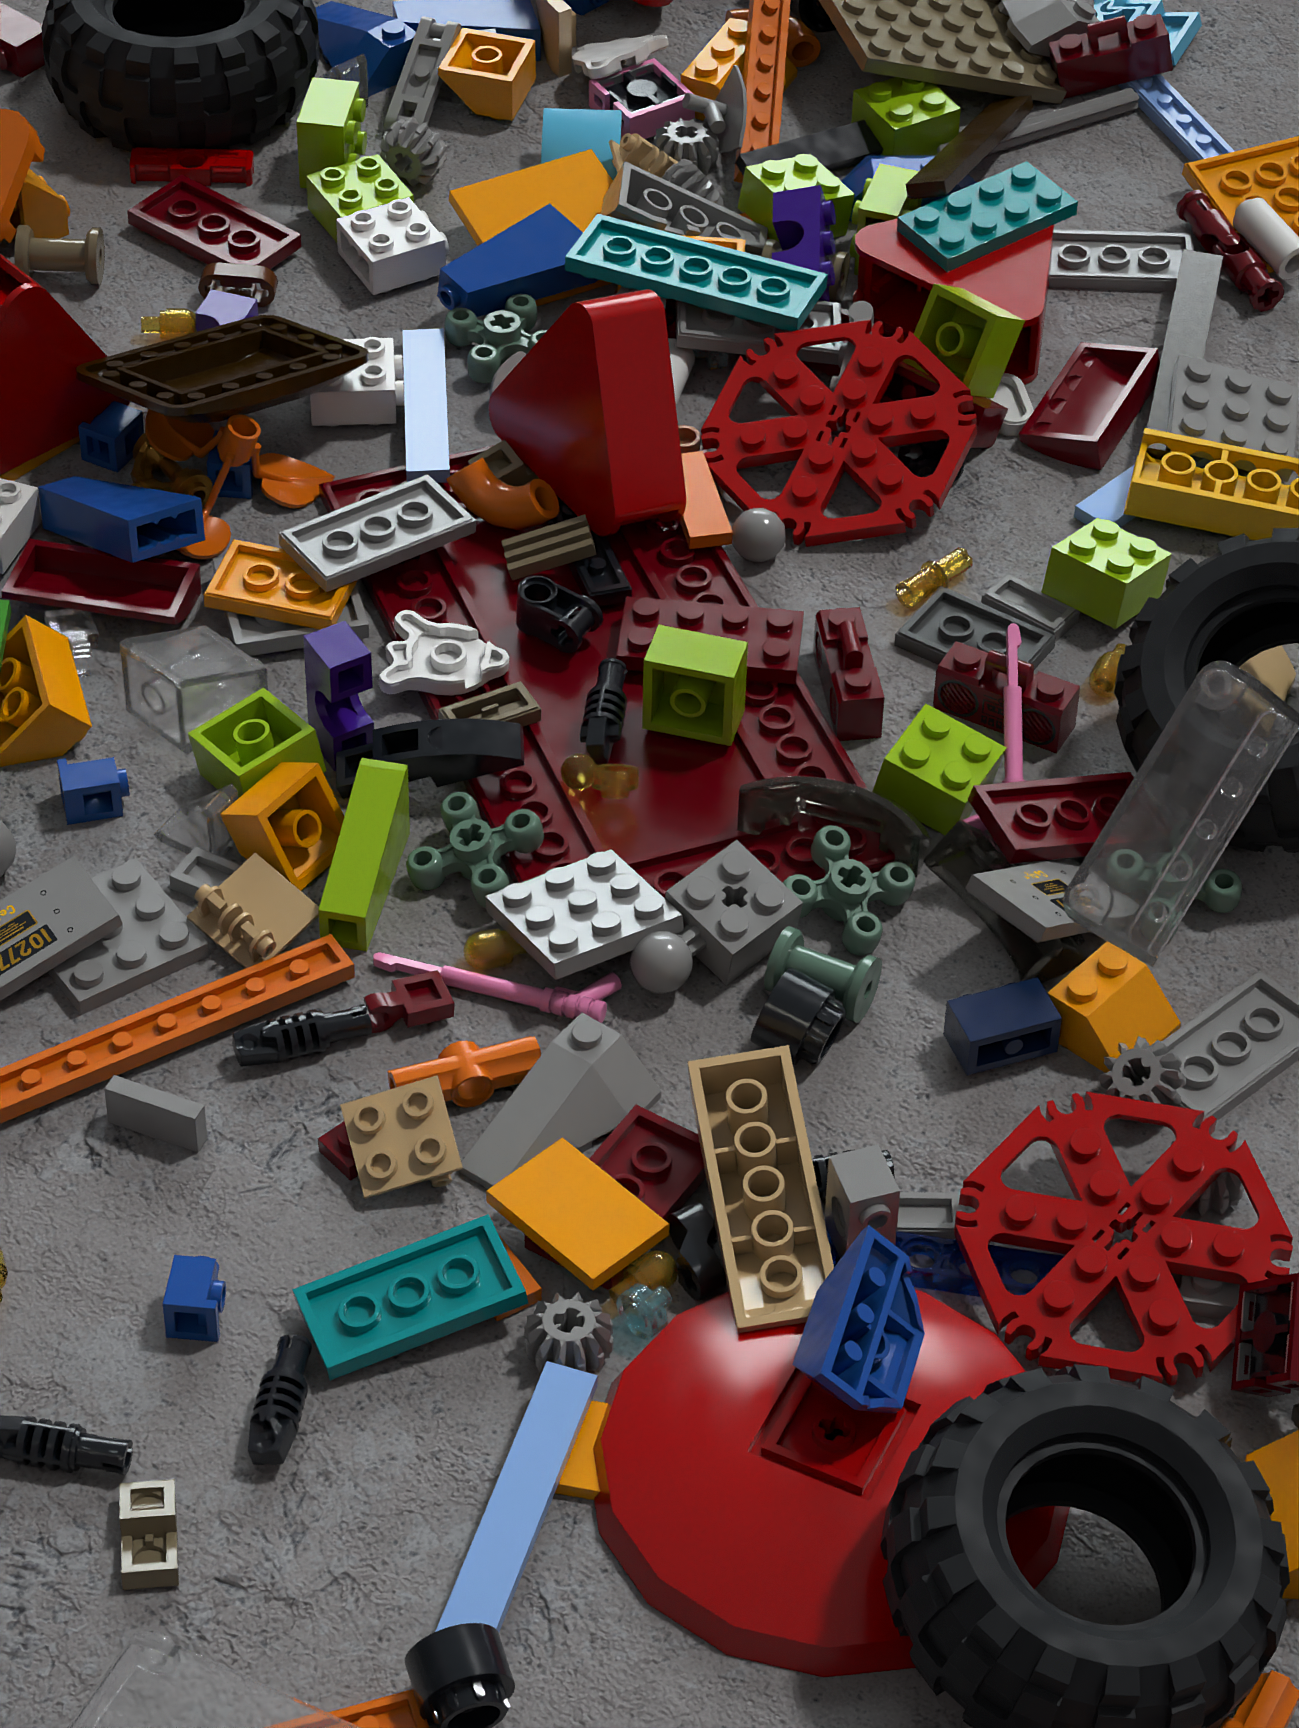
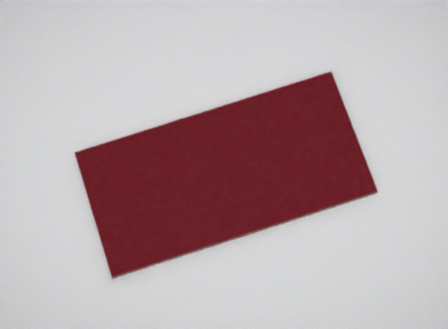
M494 445L449 455L450 476L468 466V460ZM406 465L319 484L320 498L327 512H333L407 483ZM438 483L476 519V532L420 555L419 559L410 558L405 561L404 565L398 563L361 578L392 641H405L395 631L394 618L403 610H411L422 618L434 623H455L478 630V638L486 644L490 641L494 646L508 653V671L500 677L489 680L476 690L453 696L418 691L432 720L439 719L438 709L520 681L540 706L541 721L522 727L525 765L463 781L469 795L477 803L481 819L487 822L490 828L500 827L505 824L506 818L512 812L520 809L533 811L539 817L544 831L542 845L531 853L524 854L513 850L501 856L514 883H521L543 875L550 869L564 867L586 859L593 853L612 849L665 898L668 889L736 840L782 883L789 876L795 874L805 875L811 880L816 881L823 879L826 874L824 868L819 867L813 861L810 849L816 833L821 828L829 825L841 827L847 832L851 840L849 859L862 862L869 868L871 873L880 871L886 864L891 862H901L909 866L910 858L799 673H797L796 684L746 680L745 711L732 745L727 746L642 729L643 671L627 670L623 692L627 697V708L621 739L613 744L608 764L591 765L589 761L590 755L586 750V742H580V730L586 698L590 689L596 686L600 662L604 659L616 658L625 602L599 606L603 613L602 625L597 630L588 632L582 638L581 646L573 653L562 652L553 645L519 630L516 625L517 591L519 583L526 577L512 581L507 568L502 540L549 526L548 522L521 530L493 526L470 512L451 489L449 483ZM658 518L621 525L615 534L606 536L632 588V597L758 607L723 547L714 546L689 549L679 519L663 522ZM568 564L530 575L547 577L556 584L582 595Z

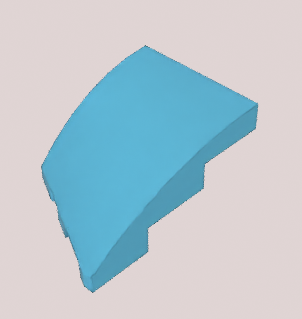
M1094 0L1095 15L1099 21L1124 15L1126 22H1129L1143 14H1161L1169 33L1173 66L1177 64L1202 26L1199 12H1165L1162 0Z
M544 108L541 164L592 149L612 180H614L617 170L612 163L613 156L609 141L612 139L620 145L622 110Z

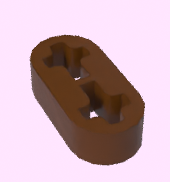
M216 262L207 265L203 269L198 289L204 299L210 290L213 289L257 299L258 307H265L274 300L278 279L272 270L264 266ZM214 280H220V285L223 287H218ZM254 283H260V287L263 290H258Z

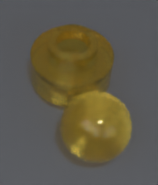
M583 753L570 755L561 766V778L573 790H585L592 786V788L601 791V797L624 799L629 797V791L639 788V768L626 764L596 765L590 756Z

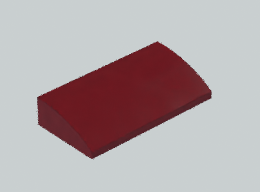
M1080 342L1019 432V440L1030 448L1059 461L1085 468L1102 470L1155 388L1160 366L1158 348Z
M29 539L1 593L3 599L175 625L188 616L201 594L200 564L155 557L131 563L95 548Z

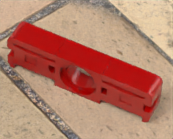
M137 147L131 151L129 163L130 179L133 184H136V181L171 182L180 175H184L204 186H211V182L246 183V187L253 184L254 153L251 150ZM189 166H198L196 168H186Z

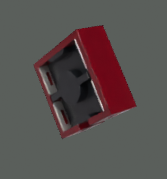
M1299 1273L1240 1285L1231 1390L1263 1397L1291 1394V1389L1299 1391Z

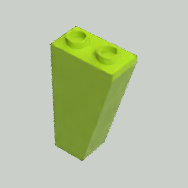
M361 758L318 910L320 938L332 934L342 948L367 952L410 835L408 765Z

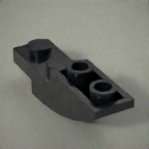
M464 718L423 720L372 730L373 743L336 752V788L343 799L350 797L361 758L408 765V782L431 777L436 787L525 765L523 728L519 723Z

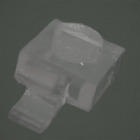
M75 609L45 611L44 625L68 637L78 677L91 676L88 658L92 657V649L98 648L99 638L91 612Z

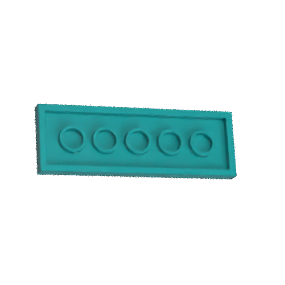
M601 214L595 216L565 256V270L581 274L586 278L600 279L628 289H650L661 298L686 302L702 309H712L734 315L740 319L772 325L781 330H799L827 288L828 274Z

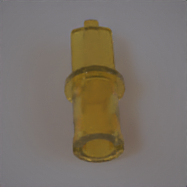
M958 547L936 562L929 560L923 563L921 570L896 585L895 590L898 591L896 596L899 602L906 608H914L932 595L940 586L948 588L950 581L972 567L973 559L968 555L965 548Z

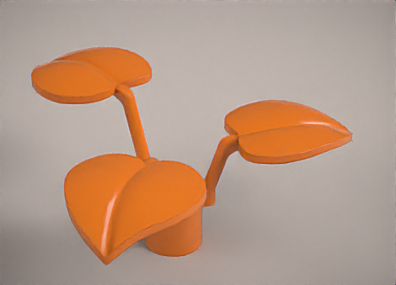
M150 409L147 411L145 418L146 436L151 446L158 453L175 461H186L193 454L198 458H204L217 446L219 457L223 462L202 510L205 540L175 549L188 557L210 559L220 555L229 544L231 538L230 526L224 520L209 514L230 467H239L251 458L252 475L255 478L262 479L260 489L263 494L277 504L289 508H303L310 505L320 496L319 484L331 482L335 478V475L286 455L265 453L259 456L262 446L257 441L261 428L254 419L246 415L238 414L231 416L226 426L220 427L217 435L213 438L214 429L209 423L183 422Z

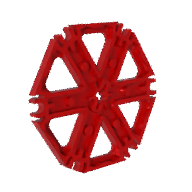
M871 320L775 333L774 340L769 337L763 339L764 349L767 352L765 355H757L750 348L746 350L747 362L740 355L701 428L703 450L717 449L713 452L704 453L713 480L743 511L752 508H765L776 513L784 523L785 529H794L793 542L798 546L804 539L805 546L810 547L906 533V526L911 529L917 527L916 516L913 513L914 510H923L929 517H932L934 515V504L937 505L939 510L941 509L977 435L976 414H961L974 411L971 390L910 330L905 341L902 327H898L893 336L883 337V322L877 321L872 327ZM839 341H848L855 346V351L834 392L797 357L800 349L806 346ZM905 359L915 361L939 385V390L931 396L879 403L899 363ZM752 381L759 383L791 415L746 423H736L729 418L744 386ZM845 422L846 432H841L838 437L835 436L832 442V431H837ZM949 439L947 448L935 472L927 477L914 475L887 448ZM798 460L782 493L774 499H764L759 496L737 472V469ZM844 471L880 506L877 511L869 514L841 518H828L823 515Z
M1087 1091L1085 1093V1101L1078 1093L1072 1094L1070 1103L1072 1113L1070 1114L1059 1112L1054 1101L1051 1100L1047 1101L1046 1118H1044L1038 1105L963 1181L959 1205L973 1207L976 1211L972 1213L956 1211L954 1236L997 1336L1001 1329L1007 1325L1004 1342L1008 1345L1018 1336L1026 1335L1031 1337L1033 1341L1027 1346L1025 1358L1032 1361L1039 1357L1038 1366L1059 1370L1065 1366L1073 1367L1074 1364L1104 1366L1109 1369L1110 1379L1133 1383L1137 1378L1140 1379L1141 1376H1145L1161 1384L1164 1378L1172 1386L1177 1383L1178 1378L1176 1364L1184 1363L1189 1365L1194 1376L1199 1378L1202 1377L1204 1360L1207 1362L1211 1373L1235 1346L1238 1304L1216 1327H1200L1193 1321L1171 1273L1242 1285L1289 1275L1290 1268L1279 1267L1271 1262L1273 1260L1290 1261L1293 1237L1246 1141L1244 1140L1242 1145L1235 1150L1238 1133L1234 1130L1225 1139L1217 1140L1213 1138L1211 1134L1215 1131L1217 1118L1210 1116L1203 1121L1205 1111ZM1112 1119H1125L1168 1127L1175 1134L1176 1139L1174 1143L1132 1186H1130L1104 1130L1105 1124ZM1046 1141L1054 1151L1075 1200L1011 1189L1002 1182L1001 1175L1032 1143ZM1230 1172L1240 1179L1258 1216V1222L1251 1228L1243 1229L1180 1217L1221 1173ZM1125 1208H1128L1122 1215L1120 1214ZM1134 1226L1131 1241L1123 1239L1120 1243L1116 1242L1111 1247L1114 1230L1121 1234ZM990 1242L1065 1254V1256L1029 1293L1014 1295L1004 1287L988 1250V1245ZM1114 1286L1142 1345L1133 1352L1080 1344L1070 1335L1071 1331ZM1044 1347L1048 1348L1047 1351L1042 1353ZM1158 1368H1162V1375L1159 1372Z

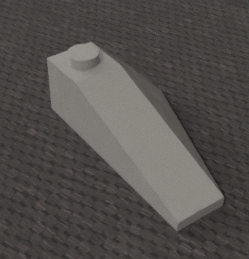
M1002 0L998 5L1001 13L1009 14L1010 18L1006 24L1023 47L1030 53L1050 57L1049 42L1057 41L1067 34H1087L1086 25L1099 22L1095 16L1096 10L1081 0Z
M624 161L603 198L601 215L678 235L746 240L745 252L762 255L767 241V227Z
M581 1013L549 1044L462 1160L463 1169L459 1170V1172L489 1189L562 1137L583 1153L592 1148L593 1140L614 1130L635 1104L649 1110L661 1098V1089L622 1034Z

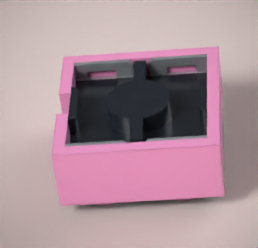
M655 58L637 66L635 64L623 68L622 71L610 76L589 80V107L591 109L622 110L621 137L626 133L631 135L637 133L646 139L655 136L656 129L664 127L666 121L677 122L679 117L684 121H690L695 118V111L683 108L682 105L685 94L693 93Z

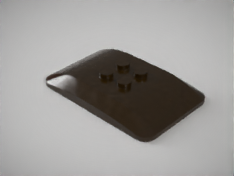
M258 315L80 364L76 367V377L85 384L169 418L190 423H212L228 420L233 415H246L311 395L366 364L369 361L368 349L283 317Z

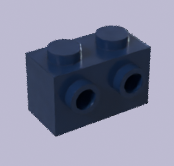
M1036 977L947 1000L943 1035L966 1076L1058 1052L1062 1017L1040 980Z

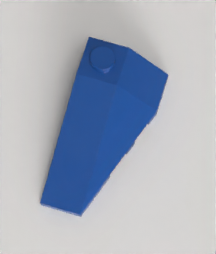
M334 1L315 7L318 19L319 46L322 49L323 59L326 64L330 63L333 68L335 80L359 82L360 98H367L397 85L416 31L398 18Z

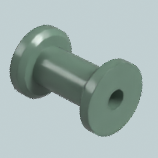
M788 926L781 932L772 949L766 967L764 986L767 991L772 992L782 975L792 967L835 990V1000L843 1002L842 1007L847 1012L846 1019L859 1023L870 1008L876 994L881 976L882 961L878 957L868 955L862 958L857 965L814 951L804 947V938L799 929Z

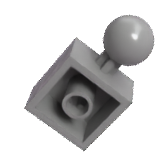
M736 840L666 891L665 899L683 915L684 931L677 934L669 931H656L644 937L631 953L630 967L636 981L648 991L655 993L672 992L680 988L687 981L692 970V957L696 956L727 986L770 954L779 935L786 927L791 926L797 929L803 902Z

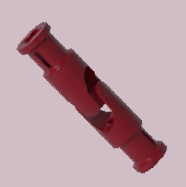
M1193 190L1186 193L1177 204V216L1192 226L1193 235L1209 254L1223 256L1221 269L1240 291L1246 292L1249 295L1250 304L1254 309L1263 312L1274 308L1283 298L1284 286L1268 275L1265 263L1248 243L1236 233L1234 227L1223 213L1212 208L1210 198L1206 193H1203L1201 190Z

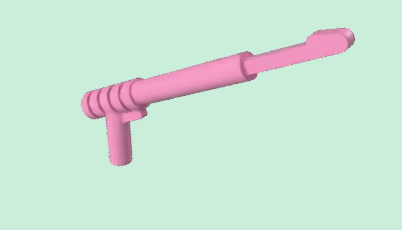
M1014 623L1010 624L1006 630L1007 686L1003 688L1004 746L1007 748L1004 753L1005 779L1002 783L1025 781L1023 779L1022 688L1018 686L1017 649L1020 647L1022 640L1019 626ZM977 814L961 820L962 830L967 837L987 830Z
M381 952L373 955L374 966L388 972L397 970L417 975L438 970L447 986L537 1007L540 1011L552 1012L559 1016L565 1015V1017L575 1019L581 1013H584L600 1023H603L607 1011L606 1002L601 1000L617 992L622 987L620 978L613 972L580 991L562 987H555V989L545 987L541 989L447 965L439 967Z

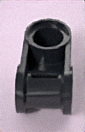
M543 576L526 577L518 585L517 627L523 633L535 636L562 652H575L581 646L582 638L588 632H593L602 625L603 613L600 607L587 596L579 595Z

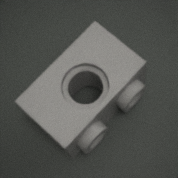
M879 1144L829 1156L824 1220L840 1259L859 1233L868 1225L894 1245L896 1243L900 1189Z

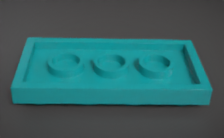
M1026 161L899 216L897 219V231L946 272H949L1077 215L1078 201Z
M489 1214L292 1289L296 1304L330 1381L528 1304L526 1290Z

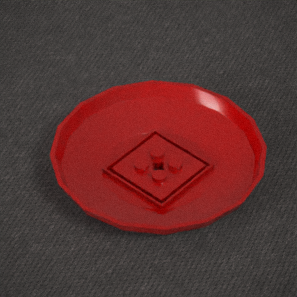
M915 1290L925 1335L903 1408L895 1414L855 1410L833 1397L792 1365L806 1323L738 1333L729 1292L724 1293L676 1315L611 1383L605 1403H608L593 1447L600 1492L594 1497L599 1534L650 1606L726 1655L823 1678L915 1668L909 1654L913 1644L909 1636H900L898 1627L895 1628L882 1582L888 1567V1560L883 1558L880 1546L886 1509L911 1452L920 1445L930 1425L957 1401L968 1396L975 1400L984 1392L986 1385L1026 1372L1025 1369L995 1333L927 1293ZM834 1428L843 1431V1436L838 1435L833 1441L825 1438V1433L830 1434ZM1047 1506L1033 1508L1005 1521L1006 1536L1012 1557L1020 1572L1033 1589L1040 1584L1058 1562L1070 1507Z

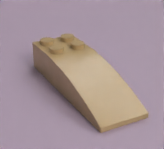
M789 1045L688 1061L691 1099L737 1332L742 1333L806 1323L816 1292L834 1269Z

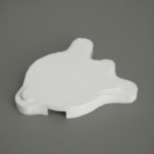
M647 35L637 38L623 37L604 43L586 44L577 48V52L572 56L575 72L578 74L583 70L585 76L590 77V79L610 76L622 71L621 65L627 63L628 58L635 57L637 66L645 62L651 54L667 48L669 45L667 35Z
M403 610L395 616L394 625L395 631L405 641H392L387 644L386 659L391 666L387 667L380 674L379 687L381 691L387 694H397L407 690H418L436 695L450 696L465 694L476 690L491 679L504 675L509 669V655L505 650L494 646L490 641L486 644L478 638V630L455 623H434L422 618L414 611Z

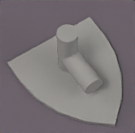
M734 65L715 100L686 93L682 102L683 108L705 115L706 118L703 122L708 123L711 131L717 134L719 139V153H732L741 149L746 127V88L739 67Z

